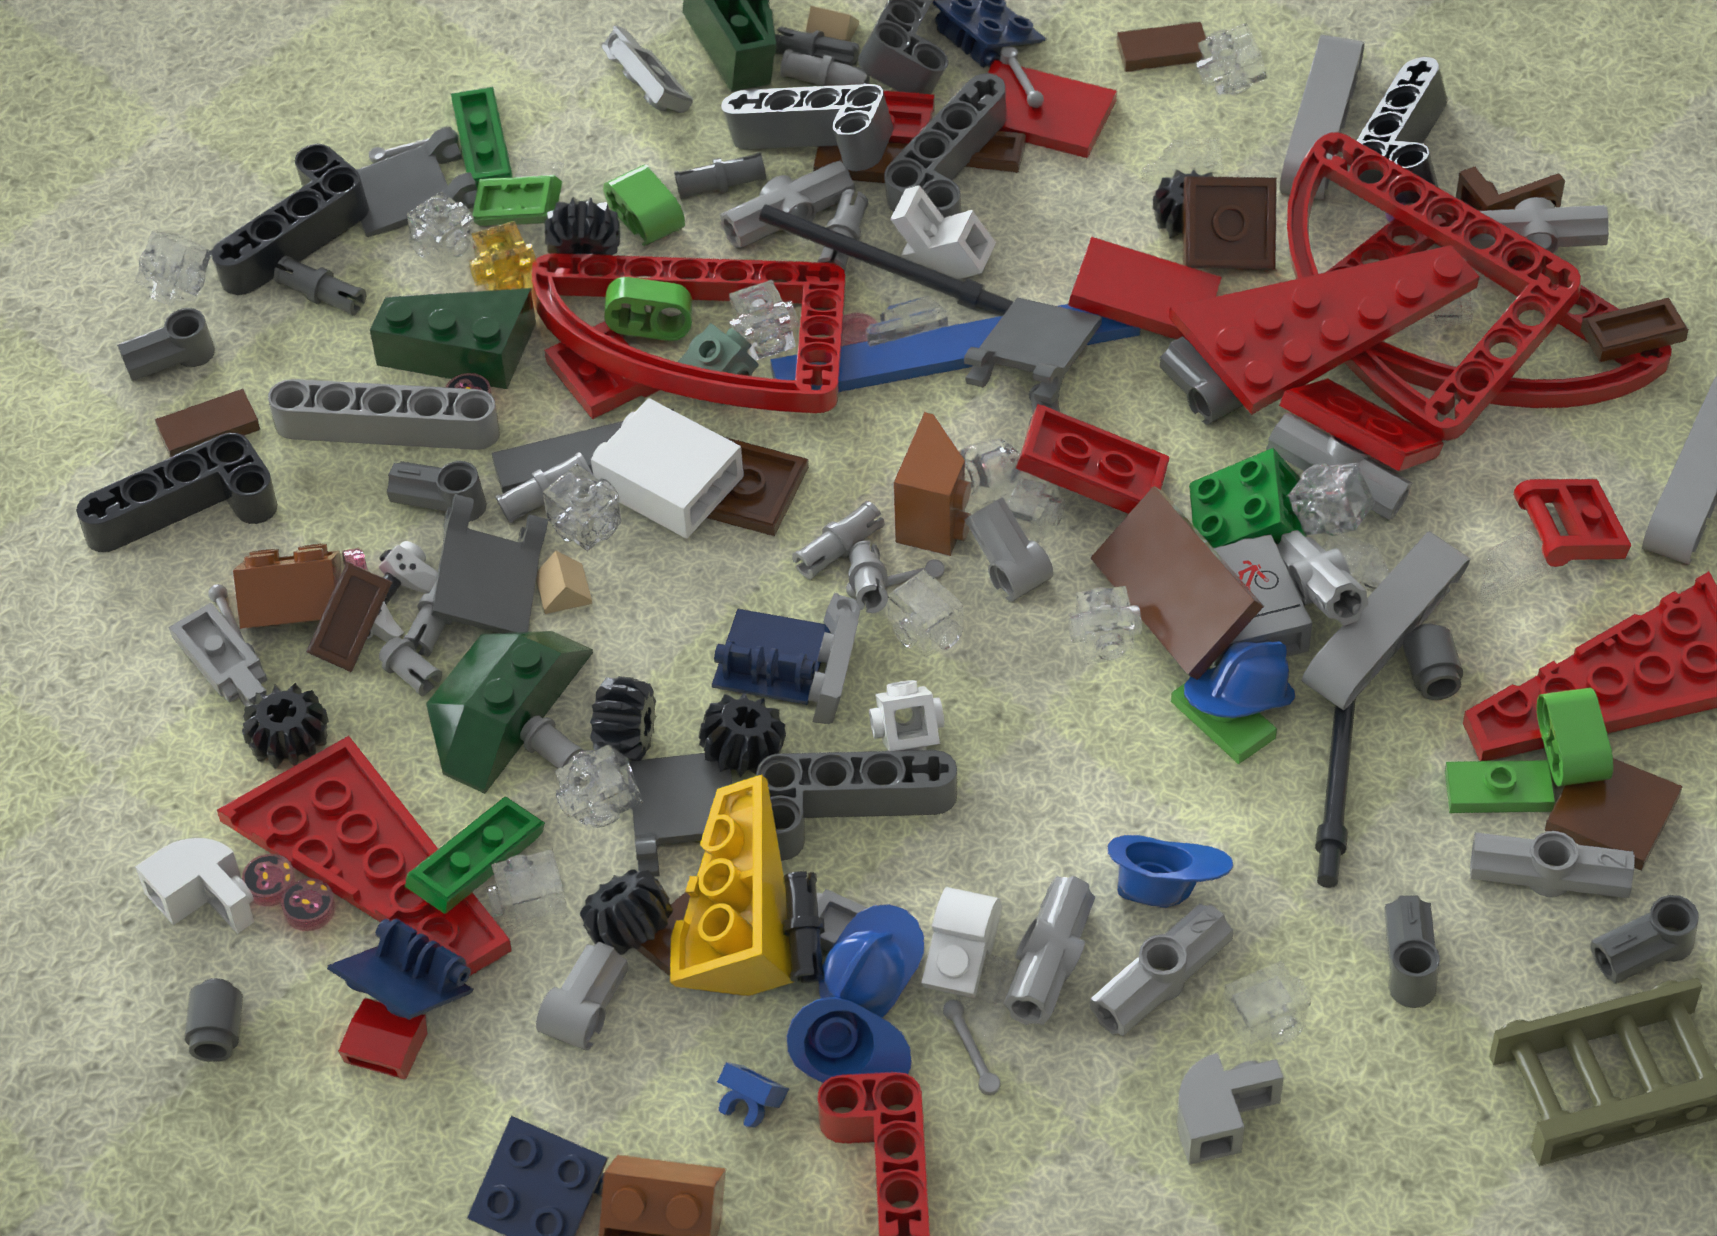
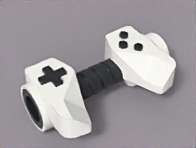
M404 541L401 545H396L393 549L384 551L379 557L381 561L379 569L384 574L383 578L392 581V585L368 635V639L376 635L383 641L388 642L390 639L400 637L404 633L394 621L386 606L400 586L423 593H430L437 580L438 572L424 562L426 560L424 551L418 545L409 541Z

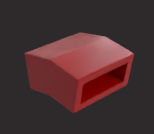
M364 997L350 1021L338 1052L344 1063L406 1080L428 1034L426 1014H421L412 1019L399 1017L389 1012L383 1003Z

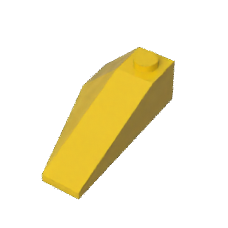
M761 774L719 788L716 791L700 842L705 852L697 876H690L685 892L690 896L684 919L676 920L671 935L670 983L675 987L751 996L794 983L790 979L789 937L783 935L782 922L787 919L786 892L783 882L784 874L768 782Z

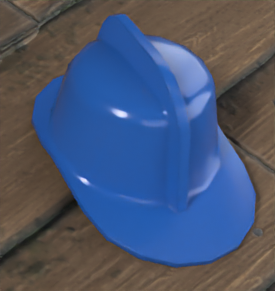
M1241 641L1234 643L1226 651L1217 667L1206 670L1198 680L1193 677L1187 680L1184 685V696L1198 710L1213 716L1227 718L1249 716L1271 708L1290 705L1296 696L1293 687L1288 683L1289 667L1286 660V645L1280 641L1264 643Z
M1140 835L1119 836L1113 838L1107 845L1108 855L1119 865L1118 894L1124 899L1155 907L1167 908L1179 905L1189 898L1197 882L1219 879L1229 874L1233 869L1232 858L1224 851L1211 846L1162 841Z
M891 904L874 905L859 912L847 924L823 962L824 979L819 981L821 999L836 997L851 1001L883 1018L897 1002L917 970L924 954V934L918 921L907 910Z
M836 997L817 999L804 1006L792 1019L786 1035L787 1050L795 1066L806 1075L822 1083L838 1075L890 1072L906 1073L908 1075L912 1065L910 1046L900 1030L887 1020L851 1001Z

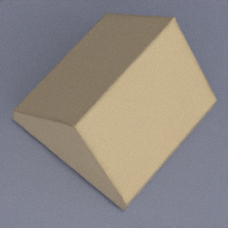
M811 6L806 32L814 33L816 30L823 31L825 37L851 41L859 26V20L849 14Z
M555 551L539 568L536 576L544 613L548 614L592 604L582 563Z

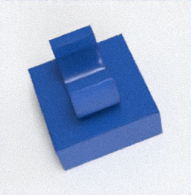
M726 1062L717 1082L732 1091L727 1092L722 1097L719 1104V1112L730 1116L734 1112L736 1105L744 1100L748 1104L749 1111L743 1125L754 1128L763 1121L765 1115L764 1106L779 1108L789 1088L744 1065Z

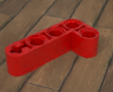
M898 1072L849 1074L829 1078L821 1085L817 1096L821 1132L826 1138L836 1143H875L879 1236H930L922 1092L919 1083L906 1073ZM893 1105H904L907 1107L899 1111L889 1109ZM841 1107L852 1109L847 1113L834 1112L835 1109ZM898 1152L907 1153L910 1155L909 1157L904 1159H894L890 1157L892 1154ZM899 1201H908L914 1204L904 1209L892 1206Z

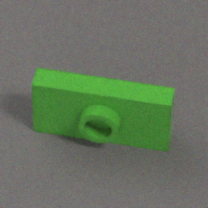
M555 175L479 179L471 220L478 226L545 223L547 213L554 210L556 202H559L562 181Z
M1185 683L1171 693V703L1237 764H1240L1276 739L1277 728L1259 712L1237 718L1217 717L1198 710L1188 702L1184 696Z
M1548 760L1446 762L1444 772L1449 813L1552 812L1555 800Z

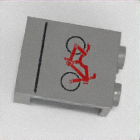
M1272 535L1255 539H1243L1234 544L1214 548L1264 607L1211 665L1212 668L1218 666L1226 651L1234 643L1241 641L1255 643L1280 641L1286 645V657L1308 652L1312 621L1288 573Z

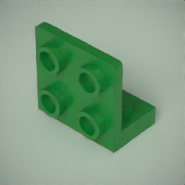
M1274 448L1194 480L1189 485L1192 524L1213 548L1234 544L1243 539L1259 538L1264 535H1272L1275 544L1279 545L1283 534L1291 533V531L1298 530L1303 536L1307 537L1301 479Z

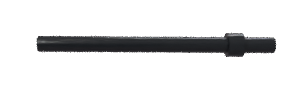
M765 204L761 210L759 221L954 297L958 299L957 304L974 311L979 307L1003 316L1014 302L984 290V284L968 278L963 282Z
M1356 699L1345 710L1336 705L1334 708L1323 823L1317 828L1315 849L1320 853L1317 883L1326 888H1332L1338 884L1340 857L1347 849L1348 830L1344 826Z

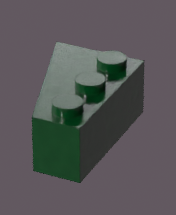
M683 0V15L731 92L771 85L776 38L769 0Z
M531 288L385 297L370 328L377 366L452 380L465 375H474L482 378L490 387L507 390L536 325ZM468 379L460 380V381H463V382L472 383V382H471L470 380H468Z

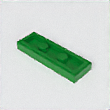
M486 87L451 93L466 173L471 172L477 188L479 179L512 178L494 88Z
M505 796L407 874L405 887L446 914L531 845L543 833L545 822Z

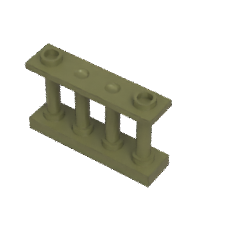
M1698 978L1682 982L1676 980L1665 981L1655 986L1652 990L1529 1022L1526 1020H1515L1507 1023L1501 1029L1495 1030L1489 1055L1493 1066L1516 1060L1542 1117V1120L1536 1123L1531 1144V1150L1539 1166L1717 1119V1070L1689 1014L1695 1013L1702 989ZM1667 1020L1696 1080L1674 1086L1665 1083L1639 1027ZM1617 1033L1645 1093L1625 1099L1614 1097L1588 1041ZM1567 1047L1594 1106L1572 1113L1562 1110L1537 1054Z

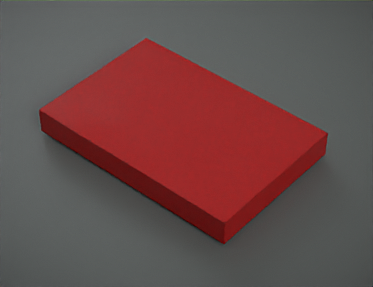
M994 60L988 73L999 76L1006 86L1007 121L999 131L1026 134V143L1088 158L1117 101V90L1021 66L1035 91H1039L1044 97V102L1040 107L1032 108L1028 105V95L1011 66L1002 61Z
M1091 236L1068 306L1177 340L1184 337L1187 340L1170 320V307L1216 297L1222 277Z
M1328 378L1286 390L1279 404L1280 407L1397 471L1436 459L1444 446L1441 439Z
M1037 404L1015 469L1129 514L1153 486L1160 490L1162 489L1170 457L1044 405Z

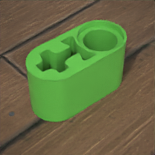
M642 165L604 183L603 191L609 207L618 213L620 220L633 235L639 234L645 241L641 243L643 246L649 245L685 227L684 214L677 199L648 166Z
M621 277L611 282L606 290L604 319L607 326L619 334L668 341L679 340L691 328L692 297L689 291L679 284ZM627 303L630 306L629 308H624L622 304ZM646 305L651 306V312H646ZM665 308H676L682 313L676 316H667L661 311Z
M1592 688L1540 694L1537 698V719L1551 774L1556 785L1564 786L1611 779L1613 775V755L1595 691Z

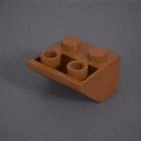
M312 544L298 547V550L294 551L292 556L282 557L279 556V549L249 552L250 556L244 557V561L233 570L240 629L321 620L341 576L340 550L328 551L327 544Z
M617 1155L604 1172L599 1236H718L722 1218L726 1168Z

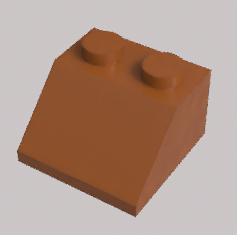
M924 412L894 480L896 543L951 556L957 540L965 541L970 529L964 519L971 516V513L965 512L971 493V482L965 481V460L934 414Z

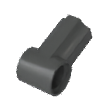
M194 308L179 309L168 316L163 328L117 344L132 381L177 364L186 367L201 366L207 363L215 353L214 343L205 317Z
M1184 337L1171 342L1165 353L1160 356V368L1187 394V400L1194 414L1199 412L1205 418L1202 420L1204 424L1209 425L1243 406L1204 358Z
M400 461L399 463L394 462L388 474L387 496L390 502L441 510L446 513L447 508L452 507L453 497L457 494L474 499L469 522L478 519L486 511L487 503L477 469L469 462L454 461L440 468Z
M1418 895L1399 896L1397 900L1387 903L1384 910L1390 967L1388 988L1391 996L1397 1003L1410 1008L1424 1007L1431 1003L1436 995L1440 955L1435 947L1431 903L1424 902Z
M1680 895L1663 896L1654 902L1649 913L1593 939L1590 950L1596 964L1605 977L1616 984L1662 961L1676 962L1688 957L1694 948L1699 913L1696 906L1687 898ZM1664 927H1674L1680 931H1669L1664 929Z

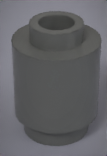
M1423 624L1416 627L1403 642L1414 686L1427 699L1442 700L1449 698L1460 690L1463 677V669L1452 633L1448 628L1435 624Z
M219 978L207 979L202 984L193 987L190 991L185 1042L189 1045L190 1055L198 1060L206 1062L227 1060L231 1057L232 1050L239 1043L243 994L231 982Z

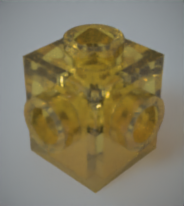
M515 221L471 233L475 259L469 260V267L476 287L484 285L486 291L531 288L532 290V263L537 262L531 243H524Z

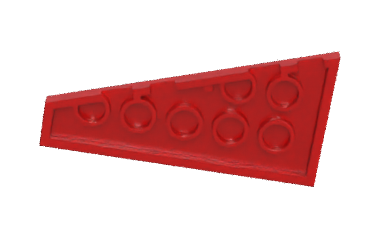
M1452 245L1171 306L1169 318L1252 415L1281 399L1286 390L1313 381L1476 289L1480 276Z
M1710 571L1696 578L1695 584L1679 594L1674 591L1661 598L1660 604L1645 614H1634L1576 647L1572 656L1558 664L1552 661L1541 667L1538 675L1519 686L1512 684L1465 711L1463 725L1479 760L1491 761L1545 748L1537 719V698L1540 694L1592 688L1598 698L1607 734L1717 708V585Z
M350 736L341 739L217 809L220 822L318 884L326 886L328 890L380 923L384 919L391 921L399 919L417 930V934L423 933L428 936L429 942L436 941L441 946L463 957L466 960V966L471 969L470 976L512 951L510 939L473 892L444 914L405 887L407 874L437 851L438 848Z

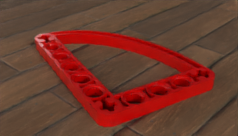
M1340 132L1325 134L1316 141L1304 157L1293 180L1288 200L1287 233L1291 264L1296 279L1318 274L1309 241V218L1314 197L1322 179L1326 177L1442 246L1452 245L1463 258L1522 292L1430 399L1415 390L1390 370L1370 349L1344 362L1374 394L1414 425L1441 440L1450 441L1456 439L1470 427L1576 304L1580 297L1581 275L1578 269L1569 262L1348 135ZM1339 151L1343 152V158L1336 156ZM1327 153L1335 155L1331 159H1327ZM1369 169L1378 170L1384 175L1379 182L1373 184L1364 183L1358 177ZM1403 191H1414L1421 196L1419 201L1412 205L1400 204L1395 199ZM1450 212L1456 215L1458 220L1451 226L1441 227L1433 222V218L1439 213ZM1478 234H1488L1496 240L1491 247L1486 249L1476 248L1470 243L1471 239ZM1526 256L1532 259L1534 264L1527 270L1517 271L1512 269L1508 262L1513 257ZM1543 269H1546V276L1542 274ZM1563 281L1568 282V289L1563 286L1558 287L1556 290L1551 289V283L1559 285ZM1536 310L1542 313L1545 318L1538 325L1528 326L1520 322L1518 317L1525 311ZM1498 343L1512 344L1517 350L1514 355L1506 359L1497 358L1490 352L1491 348ZM1479 375L1488 381V385L1480 391H1469L1462 386V382L1469 376ZM1455 398L1459 401V403L1456 406ZM1455 407V420L1447 417L1442 422L1438 421V413L1447 415Z
M1450 212L1439 213L1438 215L1441 217L1436 215L1433 218V222L1441 227L1451 226L1458 220V217ZM1394 218L1327 272L1362 265L1368 259L1385 260L1426 251L1434 244L1440 247L1444 246ZM1401 235L1409 236L1416 242L1411 245H1400L1393 238ZM1516 256L1511 259L1515 263L1511 268L1517 271L1527 270L1534 264L1532 259L1524 256ZM1463 258L1472 268L1518 297L1522 293ZM1543 269V270H1542V274L1545 275V276H1546V269ZM1563 281L1559 285L1551 283V289L1553 290L1560 286L1568 289V282ZM1581 285L1580 297L1576 304L1583 306L1587 312L1578 315L1568 312L1558 324L1587 342L1581 331L1582 320L1620 309ZM1384 341L1369 348L1390 370L1405 382L1435 392L1457 368L1407 352ZM1668 345L1613 359L1622 366L1590 376L1566 379H1524L1512 377L1489 404L1525 408H1568L1597 404L1623 397L1647 386L1663 375L1669 367L1672 348ZM1479 375L1469 376L1462 382V386L1469 391H1480L1488 385V381Z
M558 253L539 256L532 263L533 301L537 314L546 328L562 344L576 354L609 372L665 392L737 407L816 414L832 410L838 402L845 304V271L834 263ZM646 276L649 278L639 279L675 283L685 287L689 291L692 300L802 304L795 380H780L714 371L643 352L594 329L574 314L565 305L560 296L606 297V290L614 280L621 277L637 278ZM683 278H694V279L685 280V279H683ZM785 280L788 282L776 283L772 281ZM822 308H824V309H831V310L821 311V310H815V309H822ZM814 335H825V336H829V337H821V338H820V337H813V336H814ZM813 362H823V363H828V364L815 365V364H810V363H813ZM813 385H822L821 390H813Z

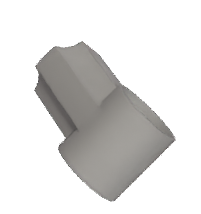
M1003 497L964 519L990 562L988 572L994 587L997 590L1002 588L1009 595L1006 597L1009 602H1013L1053 577V567L1047 553L1038 543L1028 540Z
M604 943L587 944L561 989L553 987L545 996L537 1015V1031L580 1049H591L594 1043L589 1041L594 1032H601L606 1017V1007L628 971L627 959L617 953L614 947Z

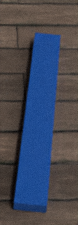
M1068 304L1058 306L1071 310L1089 313L1080 309L1068 306ZM1003 316L841 346L838 392L970 368L972 365L964 364L966 352L971 347L979 348ZM1102 317L1101 326L1087 345L1140 336V328ZM798 354L770 359L773 378L795 380ZM813 362V363H810V364L824 365V364H828V363ZM813 385V390H821L822 385Z

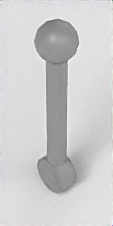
M1013 47L1003 48L1000 59L1003 63L1011 66L1028 95V105L1032 108L1040 107L1044 102V97L1042 93L1035 91L1018 63V51Z
M452 129L456 141L458 142V134L455 130ZM429 139L387 150L375 147L369 151V159L372 163H377L422 146Z
M930 560L924 568L888 576L885 587L924 577L939 579L943 576L944 565L939 560ZM848 583L846 592L851 598L856 599V592Z
M220 584L213 585L209 589V598L218 604L222 616L243 639L226 601L227 589ZM246 643L249 646V648L254 652L252 645Z
M955 999L949 1000L943 1007V1013L947 1019L954 1022L980 1076L979 1090L985 1095H994L1000 1089V1079L994 1073H989L962 1017L964 1013L963 1005Z

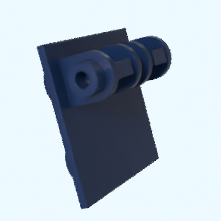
M933 0L932 2L940 10L935 17L938 32L943 34L958 48L961 47L965 54L971 53L970 57L982 68L987 66L990 68L994 60L1001 61L1000 53L1003 47L1036 44L1047 40V38L1033 28L1034 24L1029 19L1017 15L1008 8L1005 0Z
M737 609L725 645L718 643L716 646L714 662L718 664L711 684L712 688L738 693L745 692V694L808 705L815 671L819 672L822 663L817 660L825 632L831 634V631L822 623Z
M384 919L381 921L376 929V937L380 939L378 946L329 964L327 970L345 980L346 985L351 989L370 995L386 1005L387 1010L392 1014L407 1019L417 1017L473 992V988L465 984L470 976L471 969L466 966V960L463 957L441 946L436 941L429 942L428 936L423 933L417 934V930L399 919L392 921Z
M511 1116L467 1219L505 1236H576L593 1194L602 1195L603 1170L609 1158Z

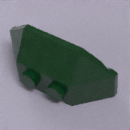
M553 631L481 634L426 703L443 775L485 794L524 744V741L520 739V733L524 725L534 716L544 718L593 654V649Z

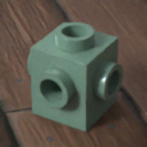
M712 323L691 341L689 349L678 361L679 363L744 376H752V373L759 366L747 353L752 345L732 328L723 333Z

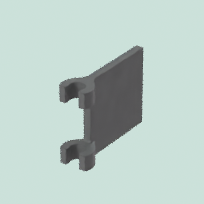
M451 126L435 131L422 146L357 170L360 174L369 205L367 216L360 221L366 237L398 229L448 209L463 211L474 208L477 186L471 172L455 177L447 185L439 164L463 159Z
M1017 297L979 348L971 347L966 352L964 364L972 365L970 373L965 377L966 384L985 387L990 380L994 364L1033 372V380L1040 381V385L1034 393V400L1052 404L1058 397L1065 374L1101 326L1102 316Z
M455 494L452 507L447 508L444 518V539L431 615L497 633L528 632L539 557L547 530L548 519L529 514L526 528H521L518 542L469 529L468 524L474 499Z
M705 753L628 761L638 872L649 870L653 877L660 876L657 853L659 845L701 841L717 789L732 784L731 768L720 772L719 763L706 761Z

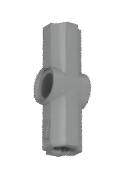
M841 161L828 164L794 181L786 175L777 176L768 181L761 190L759 197L720 214L721 226L731 244L735 248H742L780 230L759 221L761 210L765 204L813 222L817 212L840 202V196L843 191L852 189L854 190V196V183L848 169Z
M1535 197L1520 202L1515 209L1480 211L1553 254L1558 250V247L1608 244V210L1605 205L1554 207L1550 200ZM1478 234L1470 241L1474 247L1479 249L1489 248L1496 242L1495 238L1488 234Z
M1290 413L1283 415L1268 439L1266 450L1274 448L1285 461L1310 474L1309 479L1314 484L1340 497L1348 496L1389 520L1395 517L1410 493L1412 482L1368 458L1369 455L1333 435H1327Z
M1298 530L1283 534L1277 548L1304 606L1314 603L1328 618L1337 619L1343 626L1359 621L1360 614L1369 605L1366 589L1350 575L1347 562L1341 551L1337 548L1325 551L1314 539L1303 536Z
M1557 831L1544 832L1535 839L1475 832L1470 863V879L1529 886L1537 894L1546 897H1557L1565 894L1567 891L1629 898L1632 889L1635 855H1633V851L1577 845L1571 837Z
M1056 876L1047 889L1038 916L1030 924L1018 947L1015 958L1020 960L1004 1005L1009 1009L1010 1017L1022 1024L1044 1025L1054 1012L1063 983L1073 972L1083 952L1085 941L1081 940L1080 937L1095 896L1091 893L1089 884L1078 877L1062 878Z
M1199 904L1164 935H1155L1145 940L1140 947L1139 957L1090 999V1009L1096 1015L1099 1024L1112 1035L1120 1034L1124 1036L1161 1002L1169 1001L1179 996L1184 989L1185 981L1232 941L1233 929L1227 923L1224 914L1211 904L1209 906ZM1163 967L1169 970L1159 971L1154 968Z

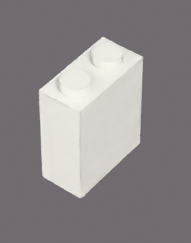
M650 398L636 412H631L626 416L621 428L608 442H603L597 447L591 459L595 490L686 539L744 477L740 445Z

